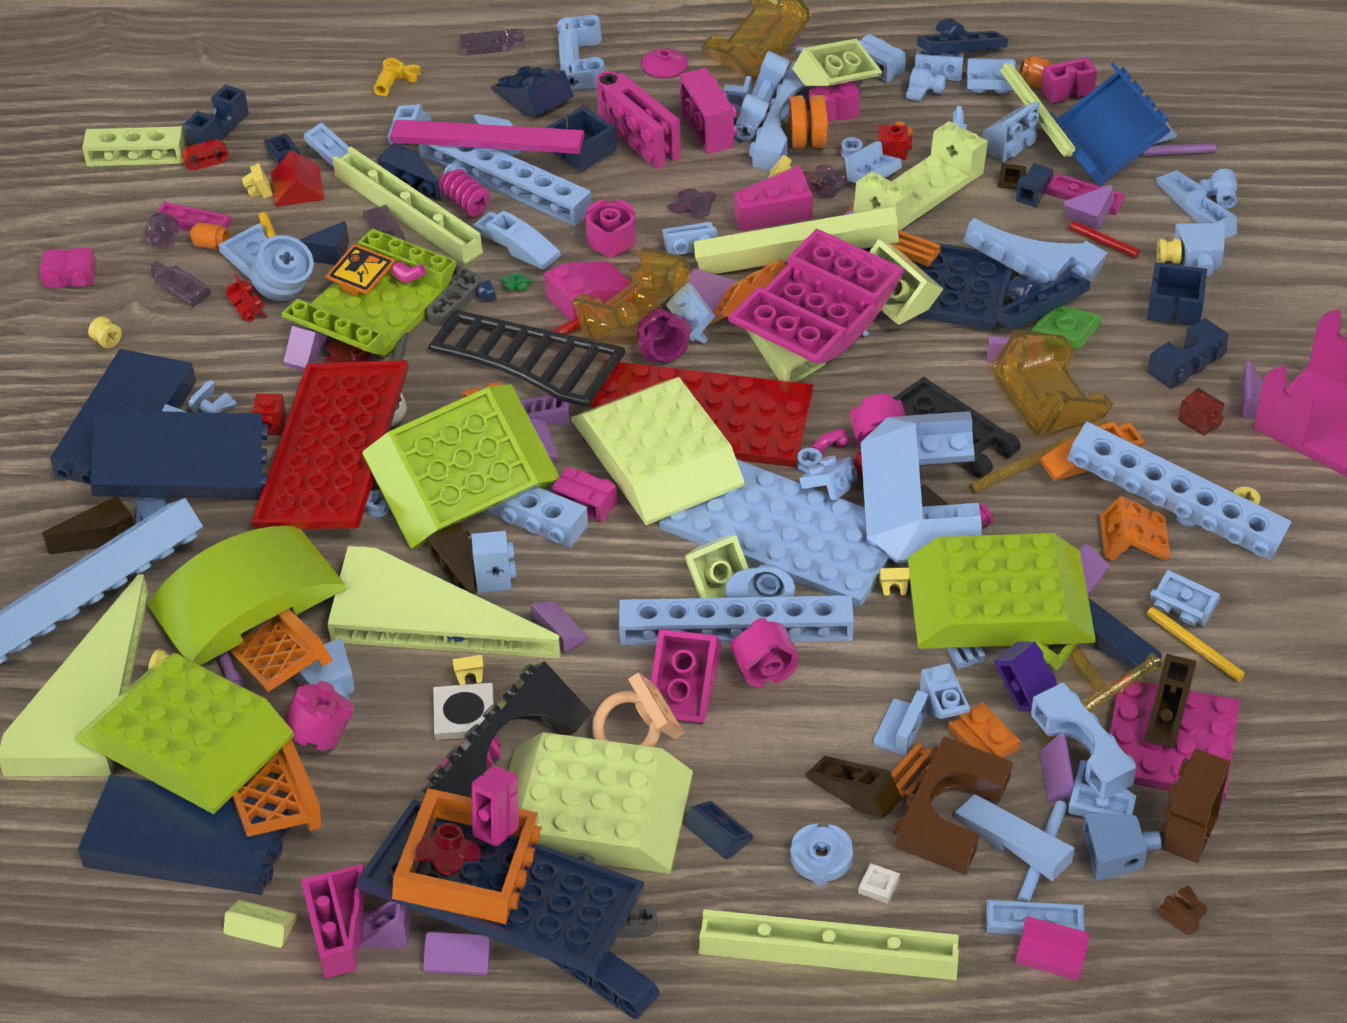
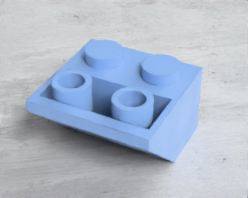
M1034 101L1015 109L983 130L982 138L988 141L986 153L1004 163L1026 147L1031 146L1037 138L1039 102Z

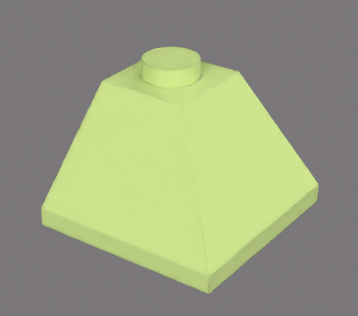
M736 535L719 537L700 545L684 556L700 598H727L725 594L726 584L730 577L738 571L749 569Z

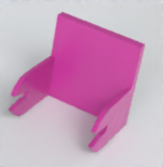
M1336 309L1325 313L1319 320L1309 365L1287 388L1286 365L1277 366L1266 374L1262 384L1253 429L1347 477V333L1346 337H1343L1339 332L1341 329V309Z

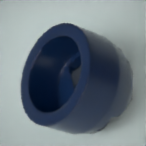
M490 279L483 281L477 287V296L483 301L497 299Z

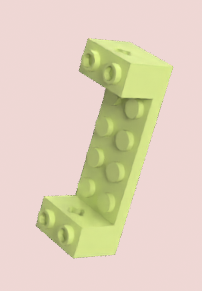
M948 121L934 130L931 156L893 181H889L874 172H870L856 182L853 211L860 213L895 206L898 221L897 229H903L983 174L988 141Z

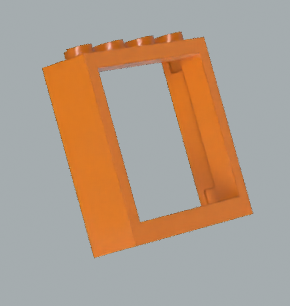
M428 788L394 873L392 899L506 924L511 909H517L520 893L517 890L524 889L527 878V870H524L525 866L531 867L535 852V848H532V845L539 844L542 826H537L538 812L519 808V829L512 835L520 836L502 891H493L416 873L420 863L415 858L417 844L421 840L430 837L436 818L472 826V798Z

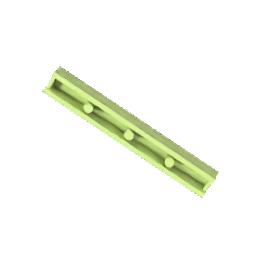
M353 147L347 149L348 154L341 158L334 156L332 158L334 176L462 264H467L483 253L481 235L478 231Z
M894 206L694 241L695 258L698 261L699 270L712 274L765 266L778 259L788 262V256L816 228L861 249L873 247L878 239L888 244L898 243L896 210Z
M704 909L698 954L957 980L959 935Z

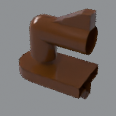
M1187 885L1179 889L1174 898L1168 895L1157 912L1179 930L1191 935L1199 929V920L1207 913V907L1198 900L1192 888Z

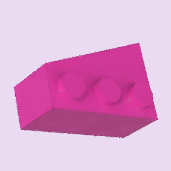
M800 165L734 193V217L740 232L813 219V195Z
M364 864L301 879L325 979L357 970L367 892L357 889V879L364 871Z

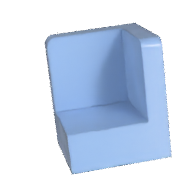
M746 76L744 86H724L723 90L726 93L727 100L730 104L734 105L736 111H740L747 93H752V76Z

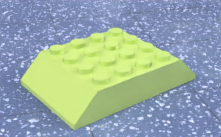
M679 377L660 382L571 417L576 428L645 525L745 486L731 444Z
M545 732L515 746L508 771L516 774L518 777L519 808L538 812L537 826H542L539 837L540 845L571 856L576 853H587L594 859L595 864L671 874L693 777V771L662 748Z

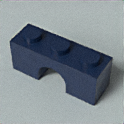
M225 84L211 97L213 103L211 115L196 111L183 124L187 146L211 140H222L249 114L245 91Z
M1203 318L1187 329L1184 348L1176 347L1168 341L1151 352L1147 373L1172 389L1179 383L1187 381L1196 372L1204 370L1214 360L1222 358L1228 348L1229 334L1207 318Z

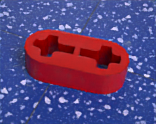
M211 140L186 147L181 153L183 163L189 170H198L225 162L229 157L227 147L222 140Z

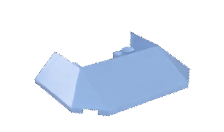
M970 411L887 417L861 442L866 532L869 543L875 547H880L896 563H908L910 555L937 537L982 535L979 503L922 507L919 465L974 461L972 417Z

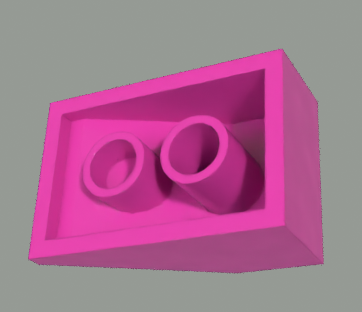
M610 262L564 263L544 273L546 297L570 321L627 292H631L633 295L638 293L637 288Z
M659 629L651 681L657 685L677 721L705 724L718 673L722 643L715 635Z

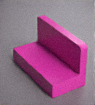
M1027 916L1015 963L1079 981L1090 934L1085 931Z

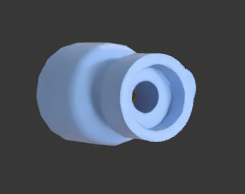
M914 67L906 99L921 102L925 93L930 89L934 93L943 94L946 75L937 74L934 76L928 69Z
M1220 169L1213 173L1211 179L1199 181V184L1206 188V197L1216 195L1217 204L1224 209H1229L1236 205L1237 180L1236 174L1232 170Z

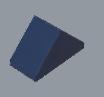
M345 221L299 239L310 250L313 262L336 265L343 257L350 243Z

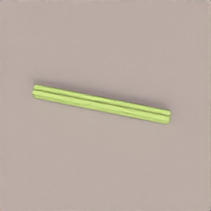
M1003 64V68L1000 70L1001 74L1025 105L1034 101L1039 102V125L1064 157H1071L1075 151V146L1013 64Z

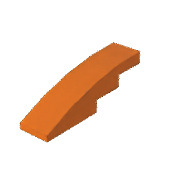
M778 259L764 266L763 269L748 275L745 279L729 286L713 310L715 317L709 324L711 325L731 315L758 287L764 289L787 265L781 259Z

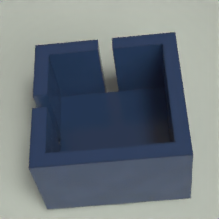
M585 106L568 114L567 119L563 117L547 126V128L567 129L568 122V130L584 131L585 137L579 154L553 152L561 159L566 158V162L580 172L617 150L616 128Z
M1155 262L1147 320L1171 323V320H1176V324L1191 326L1199 322L1204 304L1207 269Z

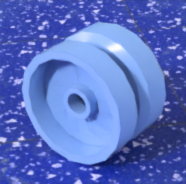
M276 235L268 238L260 246L250 271L251 281L256 290L266 298L274 301L294 299L303 291L312 273L314 265L312 254L304 243L291 236Z

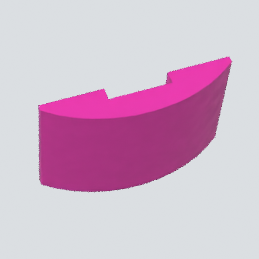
M816 228L788 256V265L764 289L758 287L728 317V321L816 364L824 363L845 351L869 327L897 286L904 273V268Z

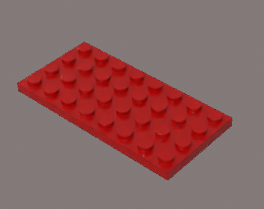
M406 360L306 364L267 476V482L264 484L251 522L254 530L272 526H293L300 529L360 527L375 479L362 452L390 431L409 370Z
M619 362L591 405V409L660 382L679 377L731 444L737 460L797 468L798 453L801 451L813 395V384Z

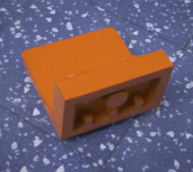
M1120 496L1100 514L1104 557L1115 560L1132 545L1165 561L1170 558L1166 518L1161 513Z

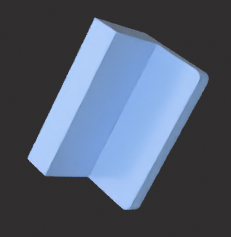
M917 690L911 703L893 699L873 740V745L906 756L926 716L928 693Z

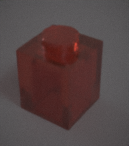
M1197 388L1181 401L1178 421L1205 436L1212 429H1217L1222 424L1224 419L1222 415L1224 403L1202 389Z

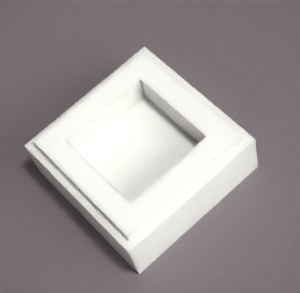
M870 863L860 883L858 893L888 904L899 882L900 873Z

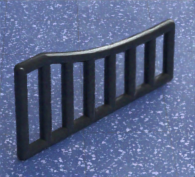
M460 310L454 311L429 344L431 352L464 359L500 370L541 389L562 402L588 407L625 355V349L621 346ZM460 321L471 323L455 346L443 344ZM483 326L494 329L478 352L466 349ZM505 332L517 334L500 359L488 356ZM528 337L541 339L521 367L510 364V361ZM551 342L564 344L541 378L530 373ZM575 347L586 349V353L560 389L550 383ZM598 353L611 355L584 395L571 393Z

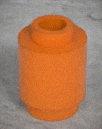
M197 222L190 231V240L193 241L195 247L219 250L218 244L229 239V230L222 225Z

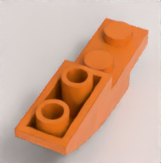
M1113 421L1099 426V428L1140 448L1145 444V440L1131 422L1117 426ZM1077 436L1040 458L1039 462L1054 482L1088 471L1067 461L1072 444Z

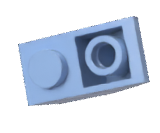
M950 663L921 670L920 691L928 693L927 710L929 715L943 719L970 712V707Z

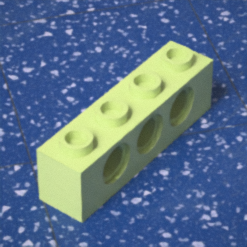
M182 126L86 129L82 149L87 166L183 164L181 153L186 148V142Z

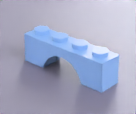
M1064 682L1033 697L1031 716L1048 736L1064 734L1078 740L1089 750L1091 757L1087 762L1085 780L1103 801L1133 786L1137 768L1133 758L1121 750L1114 736L1102 728L1097 717L1083 706L1078 695L1074 691H1070Z

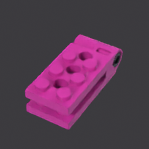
M612 71L600 73L596 78L598 116L616 128V136L626 142L632 150L639 153L646 162L652 164L656 169L665 166V155L671 161L681 158L680 120L624 73L617 74Z

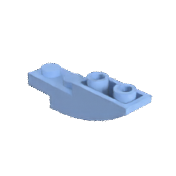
M504 210L499 214L490 211L472 225L481 236L508 247L511 256L543 270L561 256L560 251L542 234Z

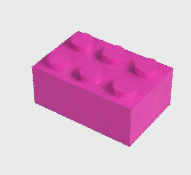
M707 68L679 74L680 113L706 154L733 148L734 137H736L734 126L736 110L734 105L728 102L725 91L719 88L715 76H711Z

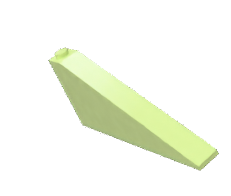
M348 546L340 575L347 589L335 594L328 620L331 641L342 638L345 644L560 658L561 649L558 634L382 550L364 546ZM448 636L450 638L453 636L463 637L465 640L455 642L454 639L449 640Z
M144 574L135 577L4 732L0 745V767L4 776L112 775L115 761L76 741L75 736L130 687L149 594Z

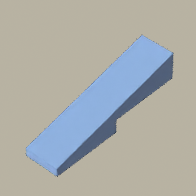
M1177 170L1156 178V183L1196 223H1225V238L1237 234V216L1208 199L1205 187Z
M976 794L955 811V818L974 832L980 834L979 836L998 850L1003 852L1008 848L1051 881L1072 863L1074 847Z

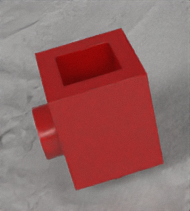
M878 126V141L882 143L883 155L907 160V150H912V136L908 135V126Z
M256 393L252 414H262V424H267V435H282L287 418L283 394Z

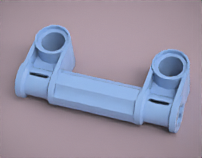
M589 14L560 19L557 23L560 70H565L572 91L590 88L597 89L596 78L600 73L605 72L604 62L598 57L580 59L579 46H593L602 41L599 17Z
M768 50L752 93H747L739 111L735 129L736 137L740 140L749 141L754 137L759 124L765 116L772 96L785 74L790 62L789 59Z

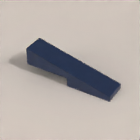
M1088 597L1098 650L1141 674L1162 659L1161 652Z

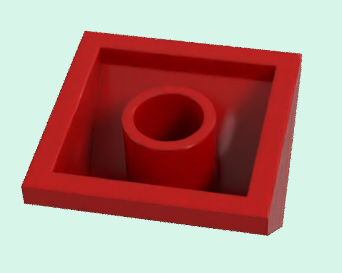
M291 150L272 170L271 178L276 207L325 200L319 165Z

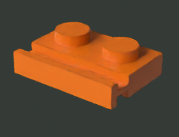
M983 702L971 708L970 712L959 715V719L948 722V730L961 743L1001 758L1020 749L1021 741Z

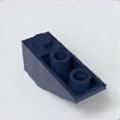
M394 142L377 158L379 166L424 196L437 201L441 200L439 180L414 150Z

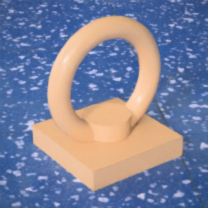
M640 673L628 679L635 691H621L606 698L596 710L592 723L593 738L608 741L604 732L607 715L617 705L630 702L635 703L640 716L649 726V732L645 740L640 744L641 746L655 747L661 732L674 740L685 734L657 685Z

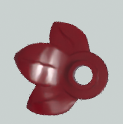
M338 341L327 345V349L332 355L325 358L322 363L370 362L372 355L370 352Z
M444 823L437 827L432 837L423 839L417 844L415 858L419 861H434V867L439 873L450 876L461 870L464 861H479L480 848L475 842L465 839L462 829L458 825Z

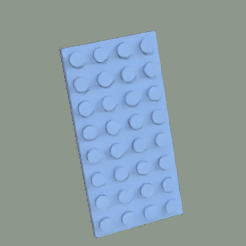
M737 460L745 486L659 521V528L699 545L724 535H736L747 564L755 567L764 564L776 565L787 572L793 582L829 596H852V605L861 608L878 582L880 568H887L892 560L888 557V553L867 541L864 507L840 498L831 500L829 494L814 488L802 489L801 483Z

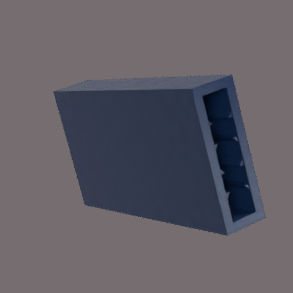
M119 349L51 455L50 461L55 477L91 485L94 410L162 411L165 404L180 409L196 383L192 363Z
M94 410L91 468L92 496L260 499L261 489H263L265 482H267V473H261V465H267V448H262V440H267V424H262V414Z
M109 775L78 847V852L85 868L262 895L266 883L270 884L274 873L273 864L275 859L280 858L282 854L283 837L285 833H289L291 827L247 837L232 797L216 813L212 814L153 781ZM247 797L244 803L255 805L258 800ZM266 803L263 809L274 811L277 808L276 805ZM285 809V811L282 813L286 816L291 815L288 813V809ZM255 816L251 820V824L264 822L266 819Z

